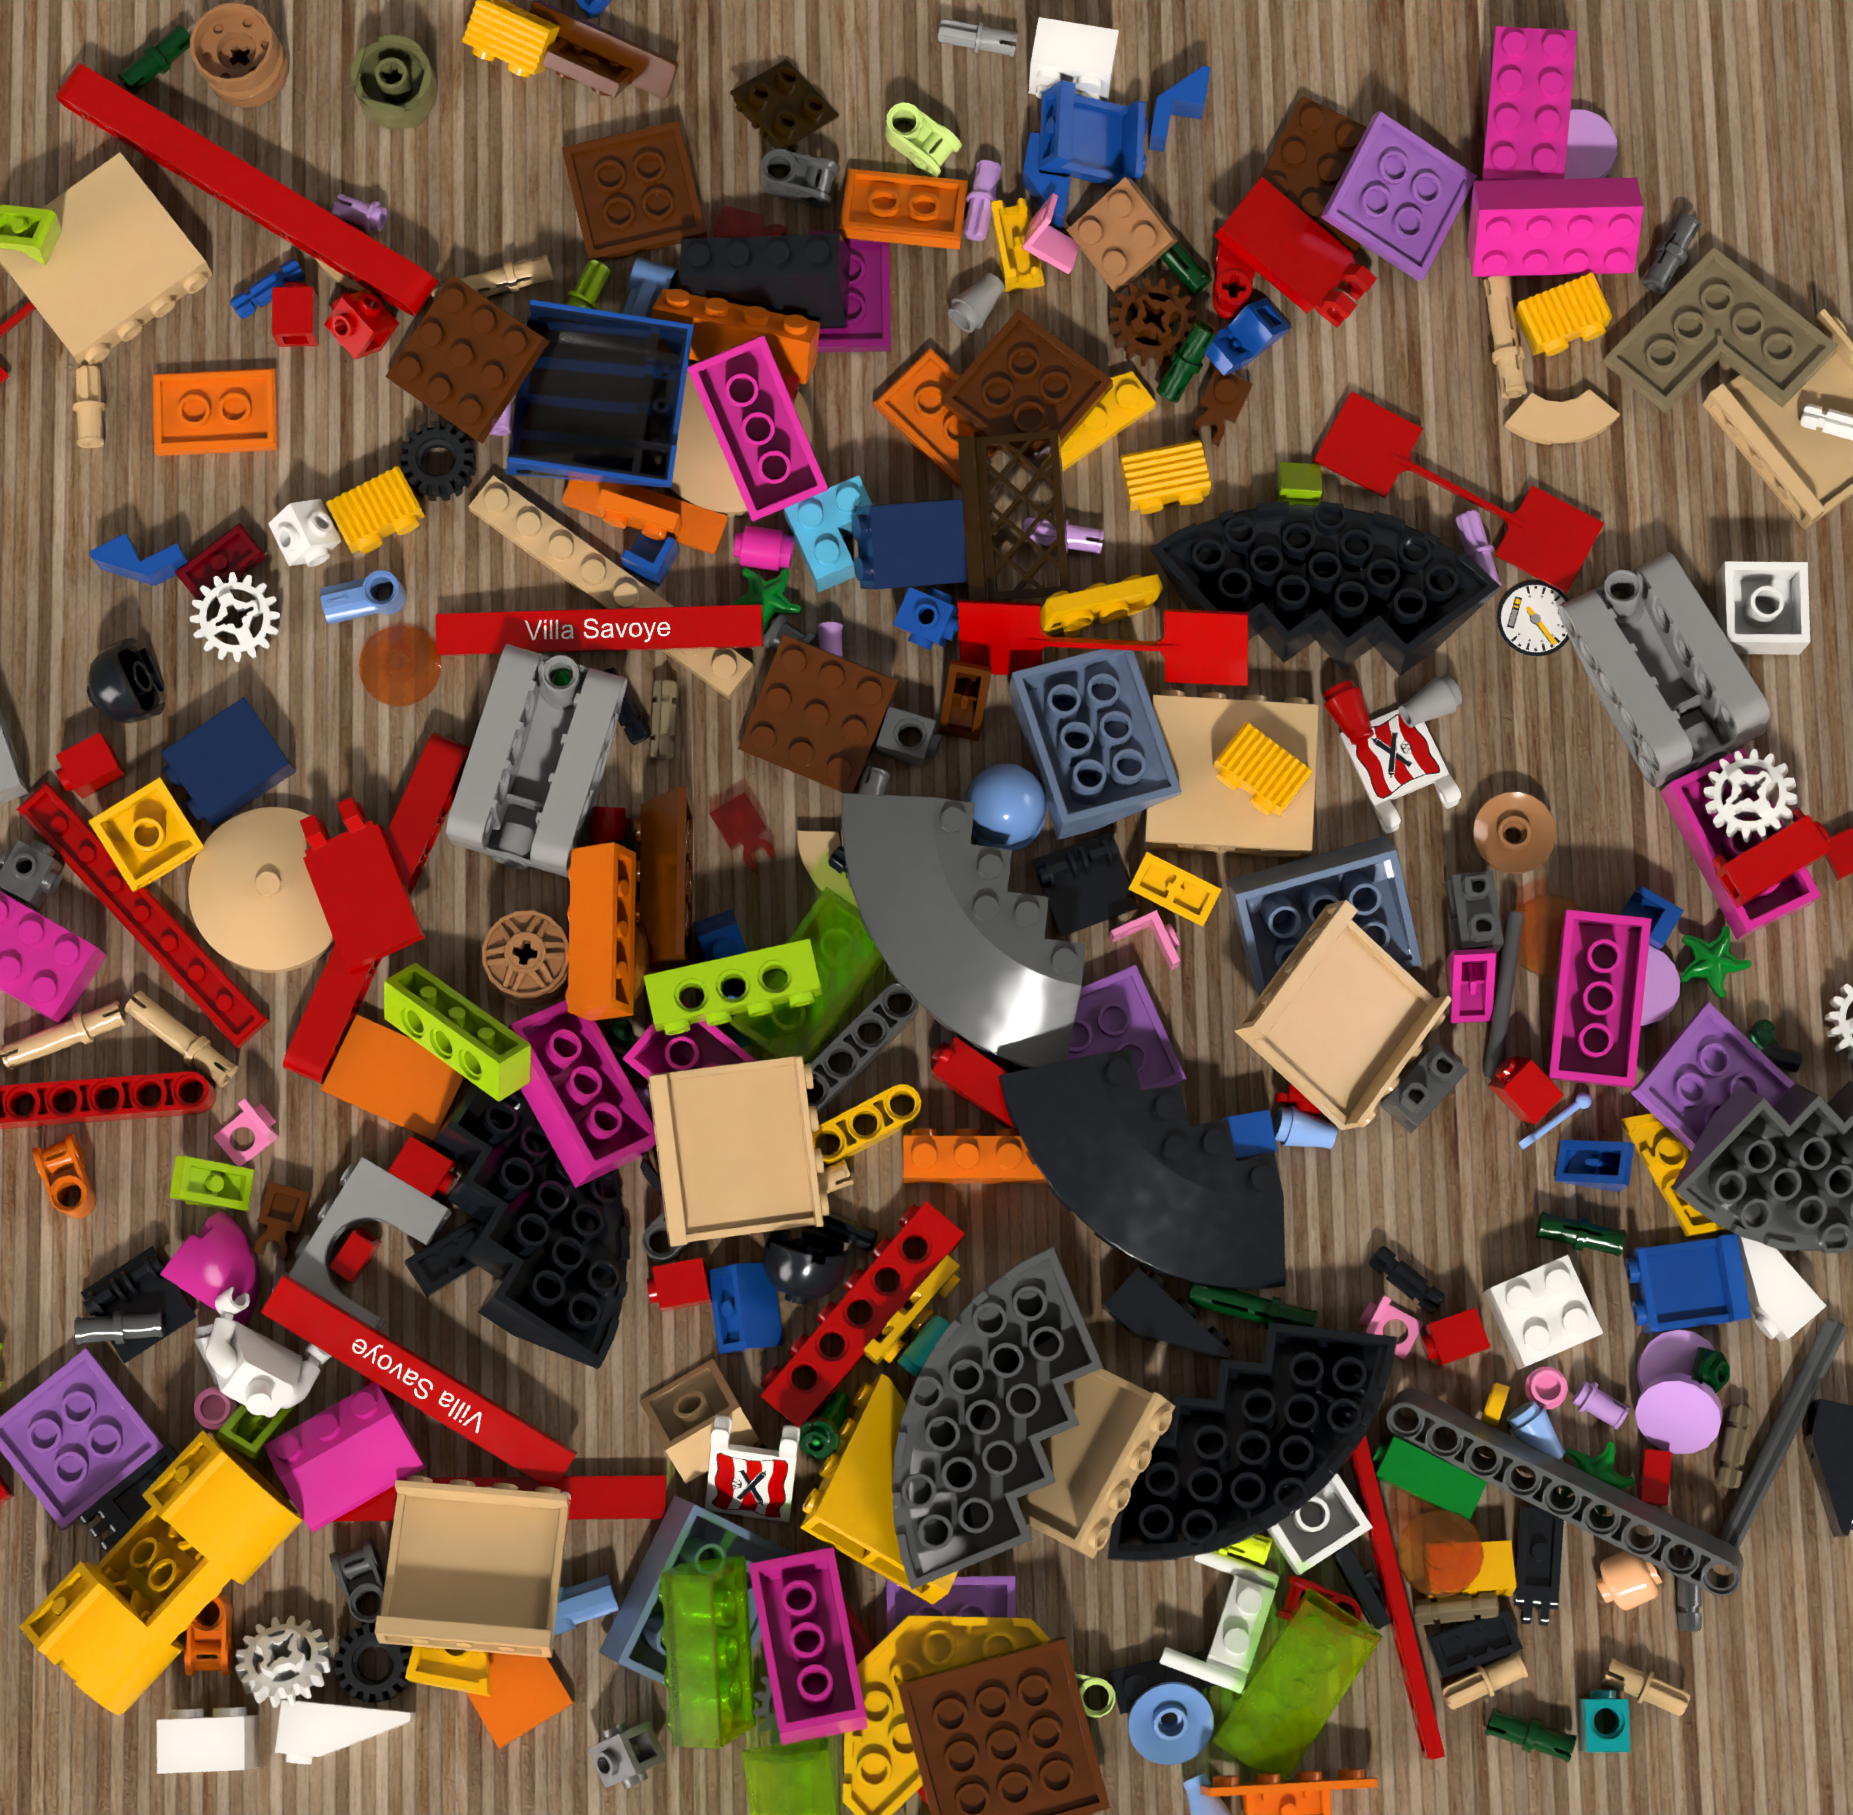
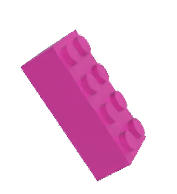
M1496 26L1482 181L1565 178L1577 30Z
M1637 177L1474 181L1467 242L1472 277L1634 273L1644 207Z
M764 334L687 367L752 522L829 490Z
M1744 748L1738 750L1742 754L1743 759H1749ZM1735 752L1721 759H1724L1728 761L1729 764H1732L1735 762ZM1721 759L1670 782L1660 794L1736 940L1811 905L1821 897V894L1808 869L1804 868L1743 906L1736 907L1715 874L1717 869L1712 862V858L1721 854L1729 862L1761 843L1762 839L1759 837L1758 832L1752 833L1749 842H1744L1741 831H1737L1736 835L1729 838L1726 833L1727 824L1719 828L1714 826L1713 819L1718 813H1707L1705 805L1714 799L1705 797L1704 788L1715 786L1710 781L1708 774L1710 772H1717L1719 774L1722 772L1719 763ZM1755 770L1743 772L1744 774L1758 775ZM1729 783L1726 784L1723 791V805L1726 804V799L1732 794V788ZM1749 790L1743 792L1744 800L1749 798L1755 802L1759 799L1757 792L1751 793ZM1769 799V803L1771 804V807L1774 809L1775 807L1771 799ZM1743 817L1740 820L1756 821L1759 819L1757 817ZM1780 818L1779 822L1781 824L1782 829H1784L1785 826ZM1771 827L1766 829L1767 838L1777 833Z
M0 891V991L57 1024L63 1023L68 1019L107 955L93 944Z
M1566 910L1563 913L1547 1077L1550 1080L1623 1088L1635 1087L1651 918Z
M564 1000L508 1026L510 1030L531 1044L530 1083L522 1087L521 1091L575 1188L644 1156L656 1145L654 1125L596 1021H588L569 1013L568 1004Z
M834 1547L748 1564L782 1745L867 1729V1717Z

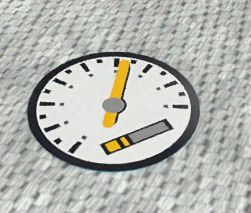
M1529 581L1516 585L1505 594L1498 607L1497 624L1501 636L1511 648L1525 655L1545 656L1556 652L1569 640L1558 613V606L1569 601V599L1561 590L1545 582Z

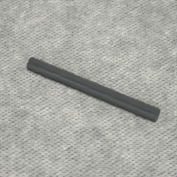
M1833 1319L1824 1321L1716 1538L1737 1549L1740 1548L1847 1333V1327Z

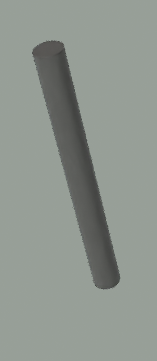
M1507 912L1484 1077L1495 1078L1494 1072L1503 1062L1524 913Z

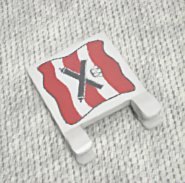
M1399 709L1371 720L1370 723L1374 735L1360 744L1352 745L1349 738L1343 732L1340 733L1339 737L1369 797L1383 833L1390 834L1399 829L1401 819L1391 801L1432 783L1435 785L1444 808L1449 809L1459 804L1461 792L1449 774L1425 722L1410 728L1403 722Z
M716 1415L714 1428L711 1433L705 1510L789 1522L800 1427L784 1425L779 1451L729 1444L732 1418Z

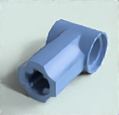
M638 257L631 272L628 286L630 293L623 314L651 318L652 308L663 288L675 289L678 269ZM622 334L636 342L650 343V336Z
M385 570L372 572L366 578L320 588L322 609L328 624H335L377 613L392 615L399 612L406 602L404 586L391 572ZM385 584L393 585V593L389 599L384 601L376 600L377 590Z
M609 1575L566 1589L565 1586L560 1587L554 1636L577 1628L579 1623L612 1614L620 1609Z

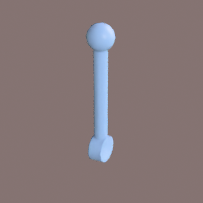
M1585 1092L1579 1093L1573 1104L1518 1143L1520 1147L1524 1150L1580 1108L1586 1109L1590 1107L1592 1103L1591 1096Z

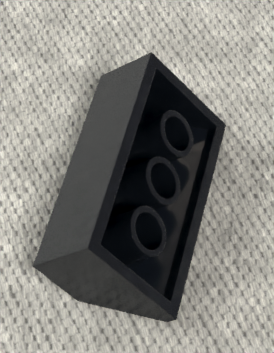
M841 234L681 239L679 277L681 290L706 298H722L729 303L747 307L759 306L770 312L784 315H801L807 320L820 322V329L847 328L851 250Z

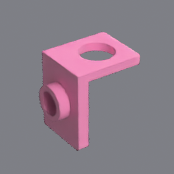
M1052 193L1031 219L1022 248L1042 261L1069 274L1074 267L1079 246L1074 239L1049 226L1058 199V195Z
M1157 910L1111 930L1109 938L1113 943L1150 927L1170 971L1178 968L1180 959L1175 948L1179 947L1180 944L1177 935L1170 923L1163 925Z
M245 1098L238 1102L243 1112L214 1135V1139L236 1166L243 1167L279 1138L271 1128L276 1123V1120L262 1103L254 1107ZM241 1127L251 1129L255 1136L253 1146L247 1151H237L231 1145L233 1132Z
M1385 1295L1379 1298L1376 1304L1369 1301L1358 1321V1324L1364 1326L1361 1333L1383 1335V1327L1388 1321L1399 1320L1403 1322L1407 1328V1337L1404 1342L1396 1345L1395 1356L1405 1360L1423 1326V1322L1389 1305L1392 1299Z

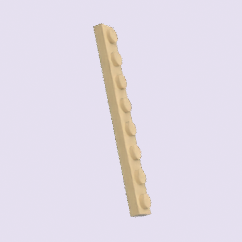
M494 475L468 506L470 512L604 609L674 607ZM732 648L661 650L728 700L731 699L754 669V665Z

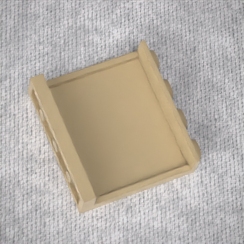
M121 152L41 208L50 209L55 212L61 227V233L46 265H41L22 251L0 249V264L14 279L72 354L79 366H93L102 362L108 356L110 349L121 341L127 342L135 338L141 332L143 325L154 317L160 318L168 314L174 308L176 301L187 293L194 294L201 290L208 282V278L213 275L205 259Z
M1825 308L1819 312L1811 324L1838 344L1837 352L1783 408L1742 375H1739L1727 385L1722 383L1710 392L1703 403L1705 409L1804 530L1853 494V440L1822 432L1823 428L1820 427L1813 430L1800 425L1804 407L1809 403L1822 406V411L1825 412L1833 409L1853 415V342L1847 336V330L1842 321L1836 316H1830Z
M1163 690L1161 695H1153L1151 703L1182 792L1176 797L1146 809L1143 849L1303 859L1309 857L1312 852L1319 705L1309 704L1308 699L1300 697L1285 698L1284 703L1268 702V698L1262 695H1245L1243 700L1226 699V694L1218 692L1203 693L1202 698L1185 697V692L1180 690ZM1245 721L1256 727L1265 736L1276 742L1285 751L1289 752L1313 771L1308 782L1280 817L1274 812L1269 816L1263 814L1250 803L1249 800L1252 798L1250 794L1240 787L1234 791L1225 786L1216 777L1219 771L1213 768L1215 760Z
M1347 900L1325 906L1234 1030L1340 1130L1362 1128L1374 1119L1378 1112L1377 1104L1383 1096L1392 1092L1399 1084L1401 1079L1399 1073L1406 1064L1411 1063L1423 1050L1422 1041L1429 1032L1434 1031L1441 1025L1446 1017L1444 1011L1452 1001L1448 995L1434 998L1352 921L1358 910Z
M797 1055L647 1075L667 1238L670 1247L687 1245V1242L813 1225L816 1227L823 1226L822 1216L829 1215V1204L826 1190L819 1191L817 1174L824 1173V1164L821 1148L813 1147L812 1132L819 1131L816 1106H808L806 1089H813V1075L811 1064H803L802 1056Z
M1104 1369L1064 1384L1080 1425L1040 1441L1056 1482L1016 1498L1027 1525L1091 1559H1094L1098 1550H1101L1106 1545L1110 1536V1527L1118 1512L1127 1506L1131 1496V1488L1139 1473H1142L1148 1467L1152 1456L1151 1451L1159 1436L1164 1434L1169 1428L1172 1412L1175 1408L1172 1403L1156 1392L1153 1394Z
M409 1476L407 1481L395 1480L397 1499L381 1615H377L374 1632L378 1642L383 1644L552 1658L570 1509L568 1495L561 1494V1490L553 1487H537L535 1492L520 1491L516 1485L508 1483H495L492 1488L475 1487L476 1484L474 1482L463 1479L451 1480L450 1484L433 1483L431 1478L424 1476Z

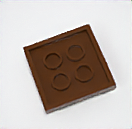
M1302 96L1261 176L1356 255L1362 244L1322 219L1321 215L1367 127Z
M679 120L561 147L589 261L604 262L681 244V239L707 238Z
M451 274L385 377L473 439L483 444L550 341Z
M1018 309L941 398V405L983 437L1058 429L1060 431L1062 447L1112 389L1113 380ZM1050 440L1034 442L1024 454L1040 469L1051 457ZM1016 443L1012 445L1019 450L1024 445V443ZM995 445L1010 458L1014 457L1015 453L1005 445ZM1022 459L1019 460L1018 464L1034 476L1037 474Z
M783 634L738 749L842 793L855 794L899 680L788 634Z

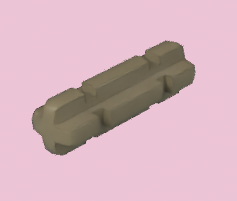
M667 679L655 680L652 686V698H656V702H652L650 736H654V740L650 741L649 755L656 760H671L674 757V742L670 741L671 738L675 737L676 704H672V699H677V684Z
M1733 1404L1729 1407L1727 1422H1730V1425L1727 1428L1725 1427L1719 1460L1723 1463L1722 1467H1718L1716 1484L1719 1486L1736 1489L1741 1484L1743 1472L1739 1471V1469L1745 1462L1750 1432L1747 1431V1426L1752 1424L1754 1413L1753 1409L1748 1406Z
M1486 1592L1478 1593L1479 1598H1473L1472 1594L1441 1597L1438 1598V1602L1434 1603L1432 1599L1417 1600L1414 1602V1616L1416 1623L1420 1626L1435 1624L1434 1620L1440 1619V1623L1475 1620V1615H1480L1481 1619L1496 1618L1499 1615L1498 1598L1496 1593Z

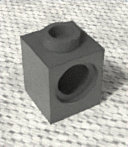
M889 706L876 744L877 754L924 768L927 757L935 759L942 735L935 733L936 720ZM907 730H913L921 735L922 740L916 746L907 747L899 741V736Z

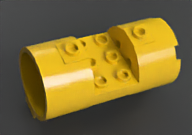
M202 1430L144 1492L142 1496L152 1507L99 1564L96 1565L92 1562L84 1564L80 1561L19 1626L35 1648L43 1653L54 1665L58 1664L76 1681V1686L101 1706L118 1716L121 1713L124 1714L184 1650L183 1644L177 1637L188 1629L193 1619L211 1600L220 1594L222 1588L230 1579L244 1585L304 1520L298 1510L262 1474L230 1446L210 1432L206 1433Z

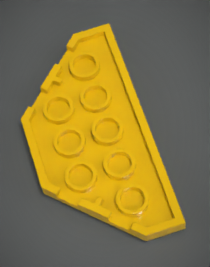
M909 1615L857 1665L868 1728L844 1733L843 1803L855 1815H892L923 1785L897 1682L1051 1640L1047 1634L1031 1618Z

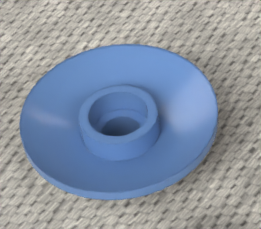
M1164 1682L1145 1690L1133 1703L1128 1716V1733L1135 1749L1146 1759L1163 1765L1180 1764L1197 1756L1208 1744L1214 1727L1213 1712L1205 1696L1196 1688L1181 1682ZM1173 1712L1176 1714L1175 1718L1170 1722L1161 1720V1717L1166 1713Z

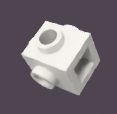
M321 499L289 503L268 523L289 566L307 564L308 567L320 565L329 559V552L341 542Z

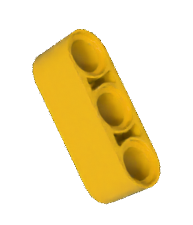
M899 1084L819 1125V1131L812 1132L814 1148H816L819 1138L824 1135H833L840 1141V1147L837 1152L832 1155L822 1154L824 1166H830L843 1159L846 1160L912 1125L921 1114L920 1095L915 1088ZM898 1096L911 1098L915 1105L913 1111L905 1116L895 1114L890 1107L893 1099ZM863 1115H869L877 1121L876 1130L867 1136L858 1134L853 1128L855 1120Z

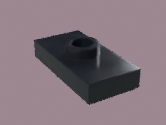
M476 1218L471 1219L405 1260V1265L427 1298L478 1267L463 1257L462 1254L479 1228L481 1221Z
M1345 1546L1334 1552L1331 1557L1354 1599L1360 1605L1370 1628L1379 1630L1392 1623L1377 1597V1594L1382 1592V1589L1372 1571L1368 1569L1363 1572L1350 1546Z
M1508 1608L1500 1609L1499 1615L1496 1618L1481 1619L1479 1617L1426 1636L1440 1678L1523 1649Z

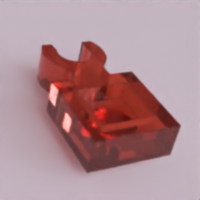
M723 205L713 238L787 236V228L781 224H770L762 227L761 214Z
M745 792L709 813L710 818L731 851L742 845L744 848L743 859L745 865L751 871L757 869L755 862L751 858L754 851L763 850L767 853L770 860L775 858L772 845L764 839H759L757 836L767 829Z

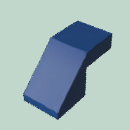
M1200 67L1157 97L1149 150L1165 151L1170 115L1202 119L1211 67Z
M1030 132L1022 184L1039 208L1043 206L1052 193L1058 195L1050 223L1054 229L1062 230L1071 178L1041 173V170L1038 169L1040 133Z
M1264 298L1247 305L1228 327L1217 331L1218 334L1205 355L1225 376L1244 368L1284 336L1292 327L1269 300Z
M126 533L89 551L91 558L100 570L152 586H156L176 576L174 572L188 562L177 543L141 560L134 544Z

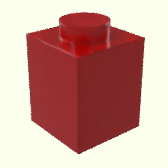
M288 282L283 287H272V335L278 347L319 346V299L313 286L308 287L307 284L301 282Z
M101 732L56 754L61 768L55 771L67 792L74 790L82 799L126 777L109 741Z
M1520 1056L1511 1057L1502 1062L1494 1072L1496 1077L1488 1084L1489 1088L1520 1121L1535 1125L1564 1096L1532 1059Z
M412 1136L408 1138L388 1170L393 1176L435 1201L438 1200L440 1195L446 1197L458 1180V1175L454 1173L458 1166L452 1160Z
M703 1258L652 1267L654 1277L646 1279L651 1304L659 1303V1309L662 1312L712 1303Z
M1476 1307L1427 1324L1423 1327L1425 1335L1420 1337L1427 1359L1429 1361L1435 1359L1437 1367L1491 1348Z

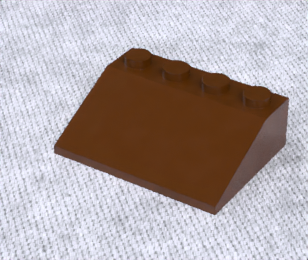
M676 787L641 804V816H634L633 839L634 841H641L640 857H636V882H640V898L635 899V923H640L639 939H635L634 964H639L641 975H649L692 965L693 809L687 788Z

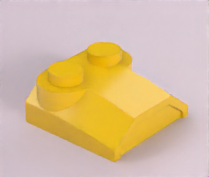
M161 777L88 821L133 892L156 881L205 849L179 807L175 797Z

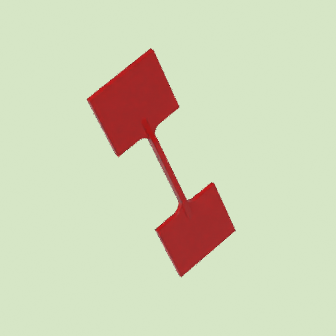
M1351 391L1315 456L1314 462L1385 499L1396 478L1402 472L1410 471L1505 521L1507 532L1494 556L1565 593L1569 591L1604 522L1533 485L1520 508L1515 512L1508 513L1413 463L1410 454L1423 428Z
M958 600L960 661L992 667V674L1012 675V672L1042 665V650L1049 646L1160 651L1165 658V682L1248 686V612L1165 609L1164 636L1157 641L1049 636L1041 628V603Z

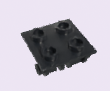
M1109 832L1032 860L1045 897H1049L1048 905L1061 937L1139 908L1133 891L1128 889L1130 884L1119 858V848L1116 841L1112 840Z
M153 1246L80 1292L85 1300L83 1304L91 1316L113 1315L115 1310H123L124 1314L162 1310L164 1337L126 1339L125 1344L116 1345L115 1341H111L124 1364L197 1317L179 1287L160 1275L166 1266Z

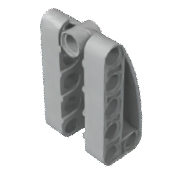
M1666 552L1635 567L1632 571L1621 569L1614 571L1608 575L1604 585L1594 590L1591 589L1558 606L1560 619L1592 686L1625 746L1652 788H1657L1693 769L1698 770L1727 756L1729 751L1765 734L1770 717V710L1765 697L1671 552ZM1617 591H1624L1628 593L1631 597L1627 599H1619L1616 598L1612 593Z
M506 644L500 657L448 817L446 835L450 844L491 855L493 860L509 867L527 869L529 866L568 877V869L571 864V849L583 846L589 826L588 817L592 816L593 807L597 800L626 691L627 678L578 665L567 656L557 655L550 657ZM564 671L573 675L572 680L564 686H556L551 682L553 676L558 672Z

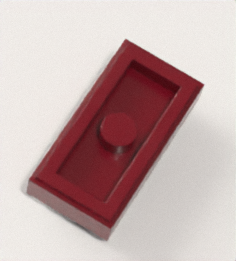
M238 523L174 573L196 600L203 601L205 596L200 590L202 585L210 590L214 589L216 586L213 577L218 576L223 584L228 583L230 572H235L237 579H239L264 560L266 555L241 523Z

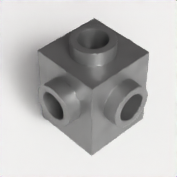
M17 840L14 847L7 848L0 859V889L39 910L47 894L52 895L62 880V873L60 871L63 866L53 858L56 851L36 840H33L31 845Z
M650 1721L629 1730L625 1722L602 1732L601 1735L604 1741L588 1748L594 1761L595 1769L600 1775L605 1789L621 1781L625 1789L649 1779L645 1770L667 1761Z

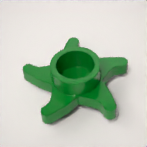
M747 568L743 569L742 575L749 583V593L739 598L732 605L761 604L763 606L764 637L769 630L770 621L775 616L780 614L798 615L801 613V607L791 604L783 595L790 576L788 569H783L777 578L765 581L761 576Z
M1728 926L1722 927L1719 937L1710 944L1690 935H1685L1682 938V943L1691 949L1694 960L1680 976V982L1686 983L1690 978H1702L1707 981L1709 987L1719 999L1726 996V991L1723 987L1726 974L1740 972L1751 967L1750 960H1739L1729 953L1730 929Z
M1608 1441L1605 1450L1593 1458L1573 1448L1566 1450V1456L1574 1461L1576 1468L1618 1489L1628 1488L1635 1484L1633 1477H1623L1612 1468L1615 1456V1444L1613 1441ZM1564 1486L1561 1490V1496L1564 1497L1574 1493L1568 1486ZM1605 1505L1595 1506L1600 1515H1606L1607 1509Z

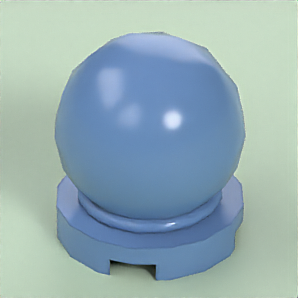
M997 764L985 768L975 776L965 793V802L975 803L972 837L977 845L1012 850L1011 854H1014L1015 851L1025 849L1038 839L1045 824L1047 798L1041 782L1032 772L1017 764Z

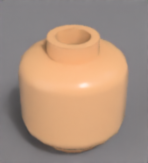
M1625 1550L1603 1559L1600 1564L1602 1577L1596 1579V1584L1605 1602L1609 1603L1614 1600L1619 1608L1626 1611L1655 1599L1659 1594V1584L1664 1582L1657 1566Z

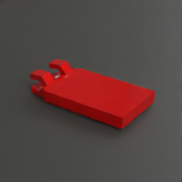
M1262 176L1214 235L1305 313L1308 314L1315 308L1318 314L1336 327H1339L1357 306L1344 292L1358 301L1377 280L1364 265L1355 264L1357 260L1353 258L1354 254ZM1338 286L1343 291H1336L1335 289Z
M350 797L337 803L348 831L331 838L322 819L319 820L315 814L300 820V824L305 838L311 848L305 850L306 857H303L344 968L349 972H353L426 937L383 827L378 823L374 824L373 820L368 821L361 803H356L355 799Z

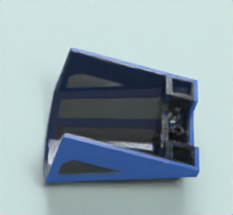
M530 300L527 326L550 342L518 389L506 475L671 488L694 325Z

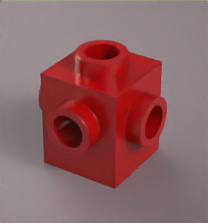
M365 289L353 294L346 292L339 296L332 304L333 312L324 324L335 336L338 343L356 360L381 351L399 325V322L383 306L377 296L369 289Z

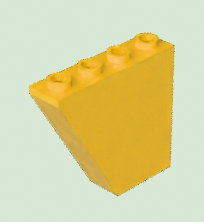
M881 1374L870 1385L864 1382L855 1395L852 1404L857 1409L853 1418L848 1417L838 1431L841 1443L836 1453L832 1452L831 1456L826 1458L819 1471V1475L824 1477L819 1489L814 1488L804 1502L802 1511L807 1514L800 1528L933 1605L949 1593L958 1571L911 1590L900 1557L894 1525L892 1497L894 1453L901 1419L907 1404L891 1379Z

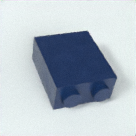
M939 499L855 506L856 515L852 518V533L858 543V557L855 559L854 570L857 580L860 581V588L876 590L967 582L962 499Z
M245 697L161 752L168 763L162 767L164 773L175 788L183 785L191 797L184 802L198 822L206 818L212 827H215L296 772Z

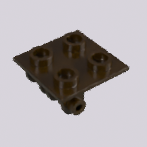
M787 59L730 92L734 97L733 101L737 104L735 109L738 112H742L752 123L751 126L754 129L762 127L759 135L762 138L769 136L768 141L775 149H784L795 153L798 149V146L795 144L796 142L839 117L838 113Z

